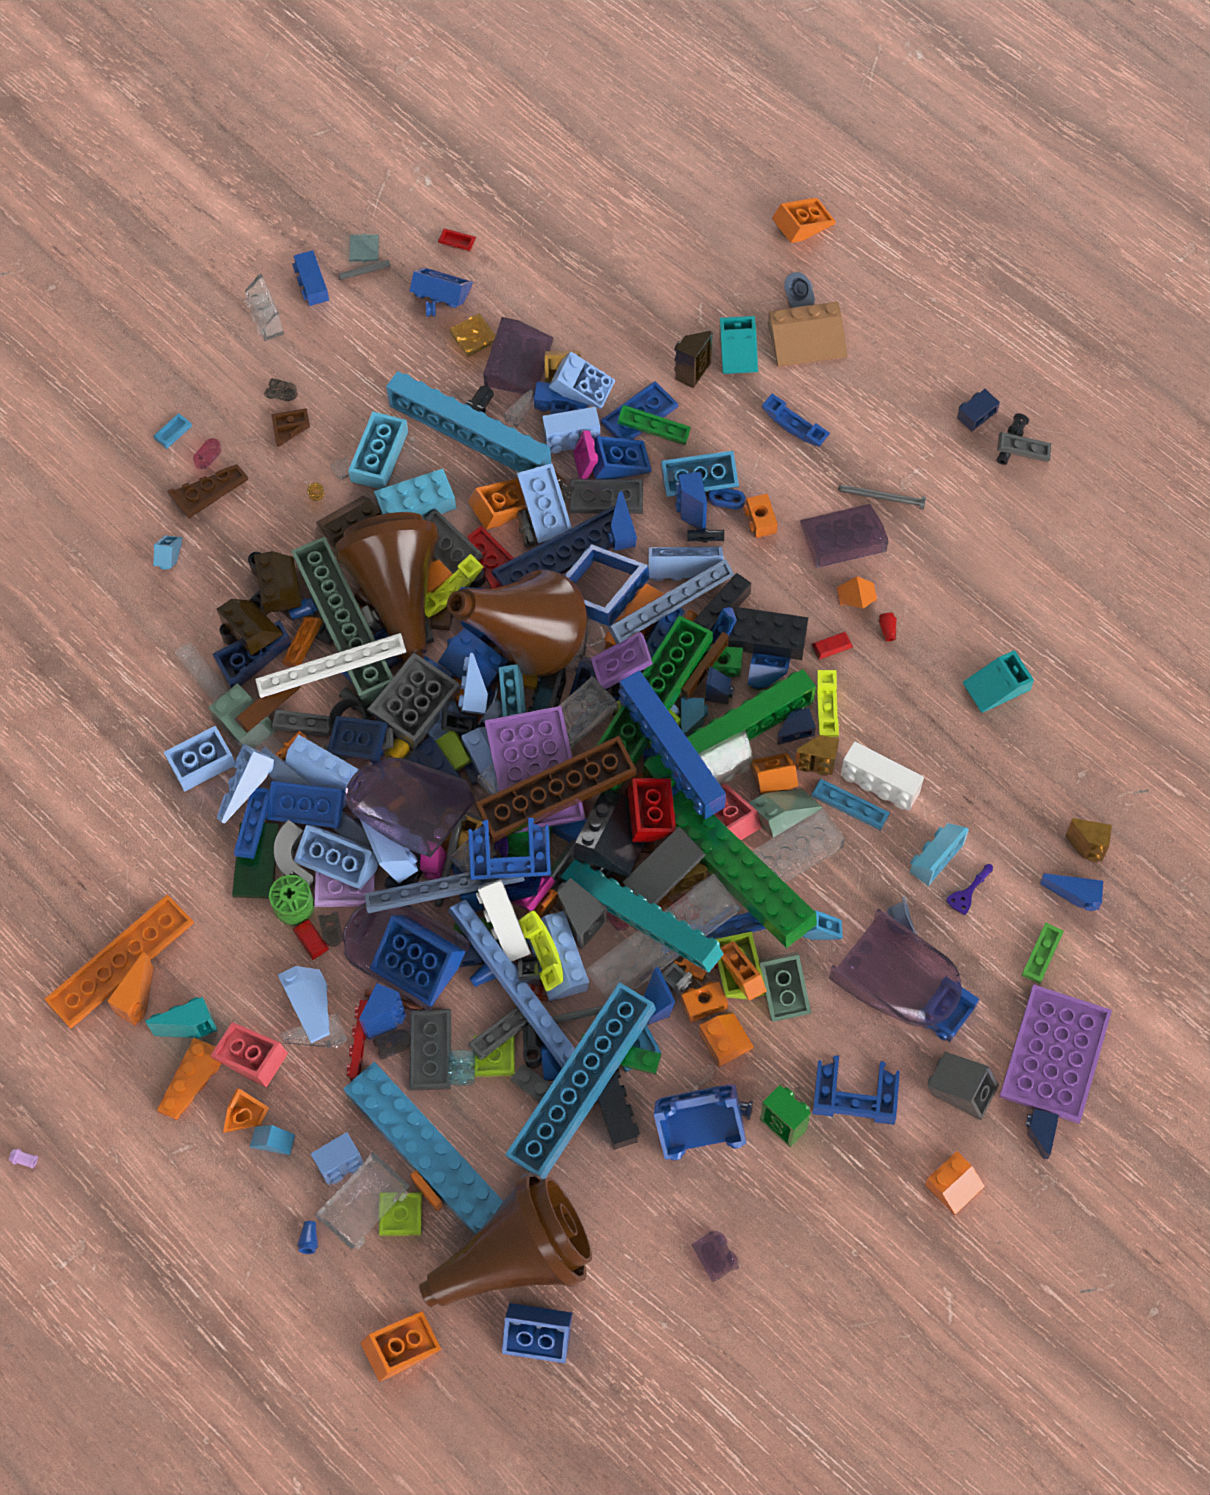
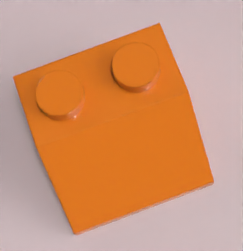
M787 752L750 760L755 783L760 794L779 790H792L794 787H798L796 766Z
M734 1013L716 1016L699 1025V1034L718 1067L754 1049L752 1042Z
M958 1151L930 1175L925 1183L932 1193L954 1215L984 1188L973 1166Z

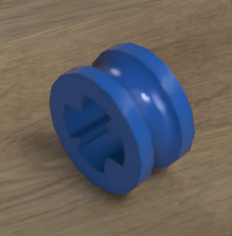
M426 301L427 317L429 315L436 317L435 301H432V303Z

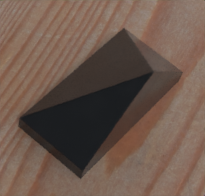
M443 710L441 730L466 734L477 729L478 716Z
M537 956L519 958L518 980L541 986Z

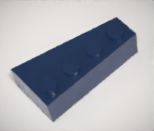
M280 620L273 624L283 635L253 655L239 641L213 653L215 663L230 689L237 683L242 686L291 645L289 635Z

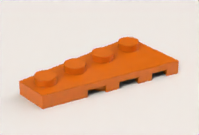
M193 1038L157 1109L158 1113L175 1120L180 1117L194 1100L195 1095L205 1087L213 1074L215 1075L220 1069L222 1063L210 1056L216 1046Z

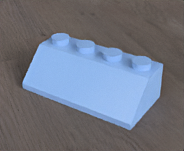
M722 546L648 547L650 579L654 581H662L664 578H671L673 581H680L682 578L691 579L723 560Z
M300 735L296 737L287 750L285 763L310 784L318 787L345 790L343 809L365 779L359 769Z
M360 808L356 810L379 865L398 883L417 872L418 868L415 864L417 859L409 850L411 845L403 837L405 832L398 825L400 821L394 812L390 813L386 808Z
M306 825L294 862L358 889H361L372 877L379 864L372 848L312 825Z
M564 911L542 917L541 920L549 931L558 951L563 971V982L550 991L545 990L549 1002L586 992L589 980ZM528 939L531 952L533 956H536L530 939ZM539 963V971L542 972V968Z

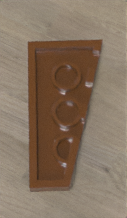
M236 464L215 472L213 476H204L199 478L197 482L192 484L186 483L179 489H170L167 492L189 519L246 482L248 477Z

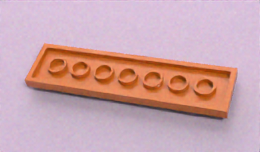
M167 894L44 999L45 1002L72 1029L116 990L142 952L146 953L151 961L193 925V920Z

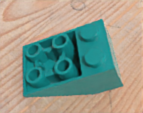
M755 316L720 318L719 336L723 374L758 372Z
M1013 650L998 657L967 678L962 684L980 712L984 713L1030 691L1034 679L1016 651Z
M203 997L193 998L182 1006H173L169 1011L162 1014H154L148 1020H145L154 1036L199 1039L218 1031L211 1011Z

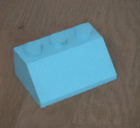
M949 823L944 828L940 827L934 834L935 838L933 841H927L923 846V852L920 856L915 855L911 860L910 873L929 886L963 847L969 829Z

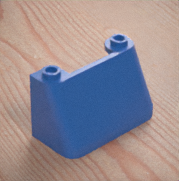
M733 1084L666 1096L655 1102L654 1118L665 1160H679L685 1154L686 1149L726 1142L727 1146L737 1149L746 1144L736 1086Z

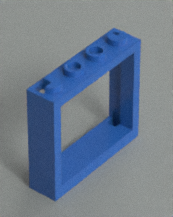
M591 544L565 576L576 584L594 561L631 574L630 578L606 607L584 600L588 619L611 626L626 608L627 604L633 600L639 588L642 589L650 579L649 569L646 564Z

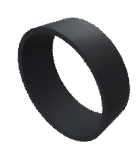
M355 699L341 700L333 707L329 715L328 725L331 733L336 716H341L346 709L352 706H360L363 712V719L370 720L367 709Z

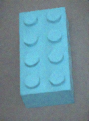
M372 411L348 470L351 482L376 489L387 487L408 434L407 420Z
M443 469L374 491L381 515L394 512H413L420 514L424 520L435 508L441 514L456 509L455 497Z

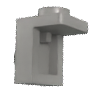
M368 605L361 608L372 634L383 628L380 622L381 618L375 609L373 610Z
M675 963L662 974L667 985L677 994L682 990L686 991L692 984V974L690 972L686 973Z

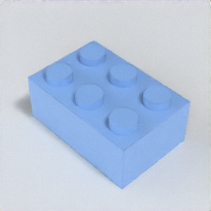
M596 407L542 416L544 439L551 453L574 450L583 431H590L593 439L600 436V423Z
M216 726L164 752L184 792L234 767L235 764L234 758Z

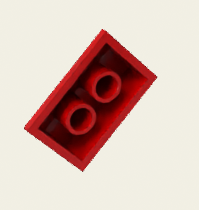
M632 778L628 787L633 842H653L670 836L676 830L671 779Z

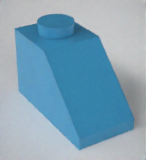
M164 535L154 544L153 566H159L160 569L165 570L172 568L177 563L183 537Z
M681 698V730L686 737H689L704 724V717H708V705H704V698H689L687 700Z
M815 910L817 925L802 936L810 940L843 939L842 920Z

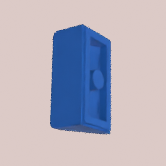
M731 607L722 609L712 629L713 643L716 642L722 632L729 636L737 620Z

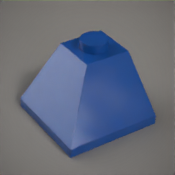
M753 652L747 685L755 689L767 688L788 673L790 658Z
M659 967L654 968L643 996L653 1002L656 1008L647 1025L670 1017L675 1004V1000Z

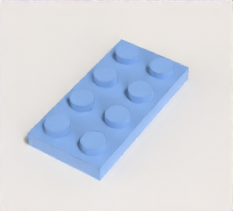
M553 464L517 473L537 543H544L571 529L572 526Z

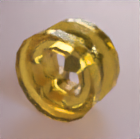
M311 483L307 488L309 498L313 501H319L325 495L324 488L320 483ZM313 490H319V493H313Z

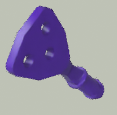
M991 864L985 865L968 888L947 897L946 902L953 910L963 915L968 913L972 904V893L981 882H984L989 873H992L993 866Z

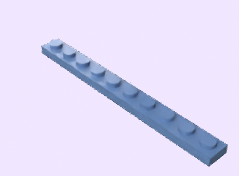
M466 899L450 907L448 910L449 914L563 1068L575 1050L573 1045L529 985L518 980V970Z

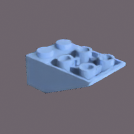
M570 352L562 359L549 388L563 397L602 409L615 379L573 352Z
M470 653L464 659L463 670H466V676H463L460 689H464L463 695L459 696L458 708H461V713L484 716L488 693L474 654Z

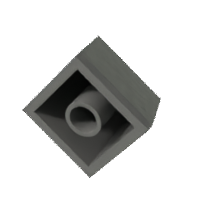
M570 878L557 889L558 905L560 910L564 911L572 935L578 947L582 950L607 922V907Z
M945 1052L943 1057L938 1060L937 1068L934 1074L930 1076L927 1087L933 1096L982 1120L999 1084L989 1066Z

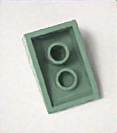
M237 683L208 708L212 717L241 747L243 744H246L255 749L277 730L272 729L273 722L268 717L263 719L248 733L237 723L235 718L255 702Z
M802 788L764 793L749 802L758 811L761 827L773 838L822 810V806Z
M791 952L759 959L767 990L765 996L771 1021L775 1022L811 1014L799 954Z

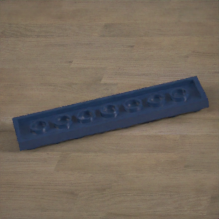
M615 505L493 569L492 575L500 586L514 583L524 575L537 570H550L564 574L572 568L573 564L579 560L583 552L591 544L606 550L611 549L613 546L609 544L607 534L610 533Z

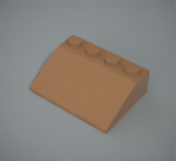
M838 301L769 311L768 326L778 367L847 357L843 321Z

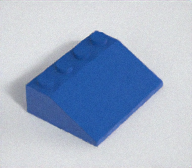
M392 915L370 970L426 1005L432 1006L458 970L465 951L406 915Z

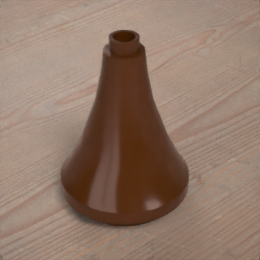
M413 512L387 513L354 523L343 532L344 537L334 546L337 561L346 568L360 585L381 618L388 636L401 633L406 652L396 655L397 659H401L403 665L413 653L424 659V654L427 652L425 636L427 587L434 551L439 541L436 524L423 520L420 514Z
M550 570L533 571L514 583L493 589H460L453 592L447 601L449 612L457 620L483 632L498 646L504 658L508 660L509 665L517 664L521 673L530 676L545 677L555 674L566 667L578 652L586 630V607L579 588L567 576Z
M530 1171L517 1178L513 1188L497 1211L472 1239L446 1262L427 1274V1280L419 1284L420 1293L429 1307H433L438 1303L441 1306H445L467 1297L494 1290L532 1285H564L573 1287L586 1279V1264L592 1261L591 1246L575 1208L559 1184L550 1177L542 1180L536 1173Z

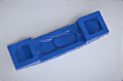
M773 393L761 406L782 428L809 444L820 447L830 435V432L817 423L813 426L788 409L786 402Z

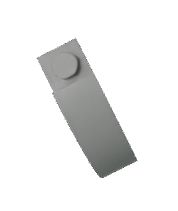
M288 820L278 832L274 842L275 861L282 876L297 875L303 878L308 883L309 888H311L315 884L312 875L298 866L293 860L294 853L300 844L304 831Z

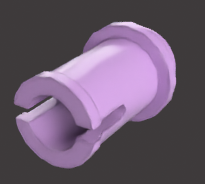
M19 1148L17 1150L13 1149L9 1156V1161L12 1164L16 1165L18 1163L32 1169L38 1160V1156L22 1152Z

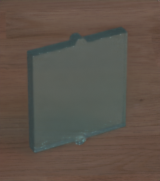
M365 233L363 235H351L350 262L362 261L365 263L366 261H378L379 235H366Z

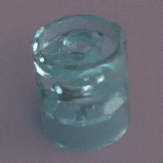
M466 1050L450 1052L448 1054V1066L451 1069L448 1071V1082L457 1086L473 1084L475 1082V1070L472 1067L475 1066V1053Z

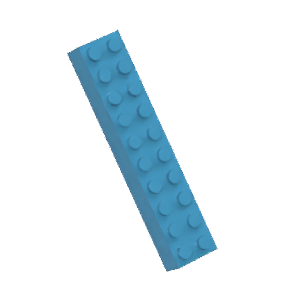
M397 371L386 386L389 407L517 472L551 464V450L545 443H539L529 435H523L515 428L507 427L499 420H494L485 413L478 412L469 405L462 404L455 398L442 394L438 389H432L424 382L414 380L408 374Z
M618 983L505 1154L511 1162L527 1172L536 1173L542 1180L547 1177L655 1012L656 1008L653 1002L622 983Z
M373 1062L343 1088L346 1096L412 1169L418 1171L435 1194L464 1226L475 1235L497 1211L503 1200L387 1074Z

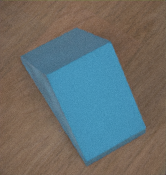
M273 1125L258 1126L254 1129L250 1148L290 1155L295 1134Z

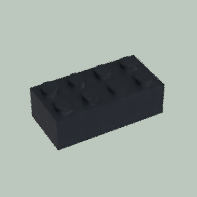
M734 607L733 611L737 620L729 634L728 647L743 648L742 652L746 653L754 652L802 661L808 617Z

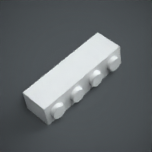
M501 878L479 885V892L476 893L479 903H484L486 910L483 912L487 922L491 921L494 927L491 929L495 940L499 939L500 947L512 962L531 954Z

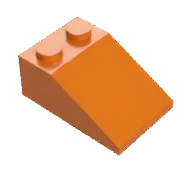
M817 197L781 203L772 217L777 227L783 232L790 243L803 241L836 223Z
M518 478L475 488L468 500V504L486 530L502 526L517 518L518 512H521L522 515V510H527Z
M142 952L107 1001L116 1015L134 1026L138 1021H142L146 1015L154 966L144 952Z
M423 1311L368 1334L360 1343L379 1382L404 1371L441 1350Z

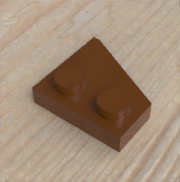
M307 408L271 414L277 447L310 427Z

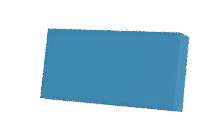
M178 413L153 437L158 443L168 449L192 427V424Z

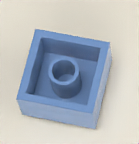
M347 1132L311 1153L327 1185L340 1182L344 1175L349 1172L355 1173L364 1164L359 1151Z

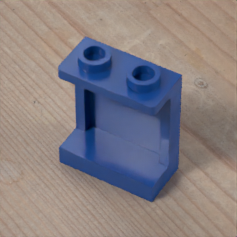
M945 976L940 987L918 1013L917 1020L924 1028H930L936 1032V1036L941 1040L951 1042L977 1007L980 999Z

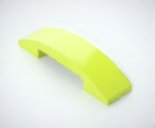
M472 554L457 566L459 569L438 589L426 595L425 614L428 617L447 607L449 596L461 587H468L481 572L483 566Z
M817 670L819 735L828 737H839L836 670Z
M531 911L519 919L518 922L524 937L530 939L542 968V972L539 975L546 991H550L563 982L562 965L549 931L537 913Z

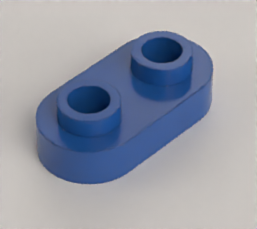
M728 488L713 490L709 493V501L717 507L738 510L745 505V495L739 490Z

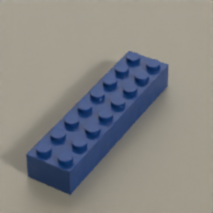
M638 670L621 680L620 689L618 690L620 703L624 708L627 707L629 709L630 717L634 723L638 722L641 726L640 731L642 735L650 739L652 749L655 753L659 752L665 768H670L674 781L677 784L680 783L684 788L682 791L685 797L693 801L696 813L698 815L702 814L704 819H707L725 808V791L641 671Z

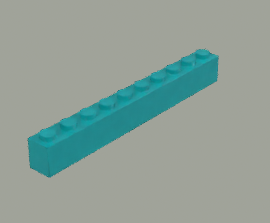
M575 859L560 877L563 882H567L571 878L604 904L609 913L708 973L724 954L719 947L720 943L714 938L708 939L699 929H691V926L684 920H676V917L669 911L665 913L657 904H649L642 895H634L633 891L627 886L621 887L615 879H607L600 870H592V867L584 861L581 863Z

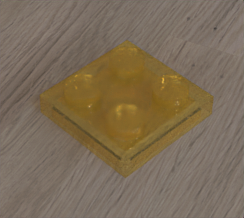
M480 313L450 328L451 335L467 357L498 342V337Z

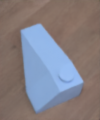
M479 727L462 735V743L479 776H481L490 795L499 792L486 727Z
M243 744L234 764V768H237L235 776L230 778L228 782L229 793L224 795L216 817L220 822L225 824L264 781L268 773H271L274 767V760L270 756Z
M295 966L278 974L310 1042L313 1043L329 1035L328 985L319 969Z

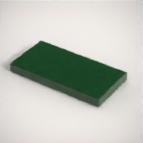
M264 823L254 859L236 857L232 890L233 898L269 899V891L274 883L276 865L274 842L279 832V824Z

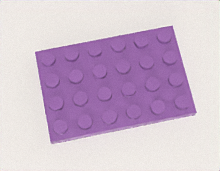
M561 706L485 720L499 791L572 758ZM582 802L535 824L544 828L546 824L551 827L585 820ZM526 827V828H524V829H522V830H520V831H518V832H516V833L526 832V831H528V827Z
M1033 984L999 1097L1032 1109L1035 1108L1058 1114L1059 1118L1080 1124L1112 1010Z

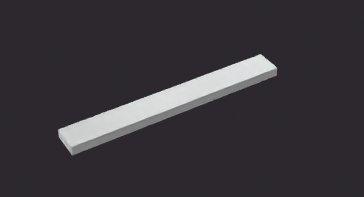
M399 633L256 678L259 696L261 698L399 655L405 653L406 649L402 635Z

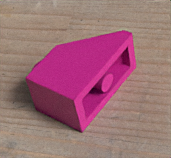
M422 841L420 870L428 880L441 878L447 853L440 845Z

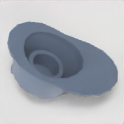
M800 272L788 275L784 288L791 307L814 305L815 296L810 279Z
M498 686L493 691L485 714L480 720L482 723H485V720L503 717L502 703L496 698Z
M903 896V902L888 908L889 923L895 931L914 932L919 941L911 921L906 898Z

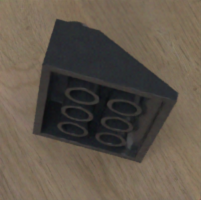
M609 789L600 793L575 842L573 858L627 877L630 876L646 842H633L629 799Z

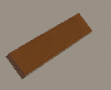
M722 632L681 688V697L687 700L690 698L709 672V667L714 665L728 645V634Z
M297 686L269 696L260 697L239 714L235 720L248 733L301 687Z

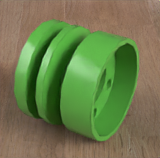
M286 875L277 879L271 886L269 891L270 903L276 917L281 922L296 926L311 917L315 907L314 899L308 883L303 878L297 875Z

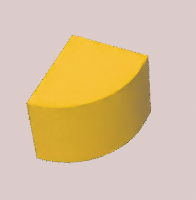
M396 738L393 741V748L386 749L384 756L397 766H400L403 762L402 759L411 751L408 743Z

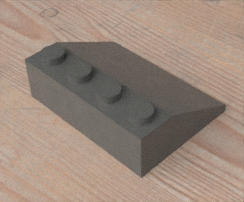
M413 653L371 704L368 711L377 720L387 723V728L393 729V734L397 738L408 743V746L415 750L442 716V711L447 710L460 694V684Z

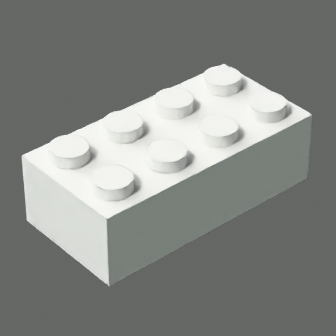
M855 741L843 760L841 776L846 781L854 782L860 785L863 790L871 791L882 800H889L898 808L910 811L918 797L924 779L918 773Z

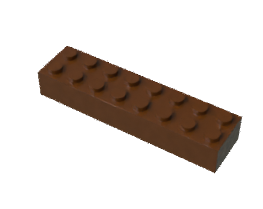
M617 736L476 802V809L482 821L488 820L489 835L494 843L528 827V818L535 819L533 822L535 824L635 777L637 770L620 737Z

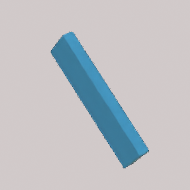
M821 778L811 797L880 831L890 812Z

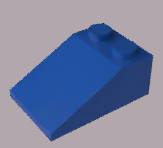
M597 436L594 439V450L598 455V462L593 468L595 478L618 479L652 471L644 441Z

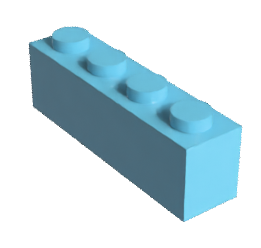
M518 665L499 667L503 717L526 713L523 674Z

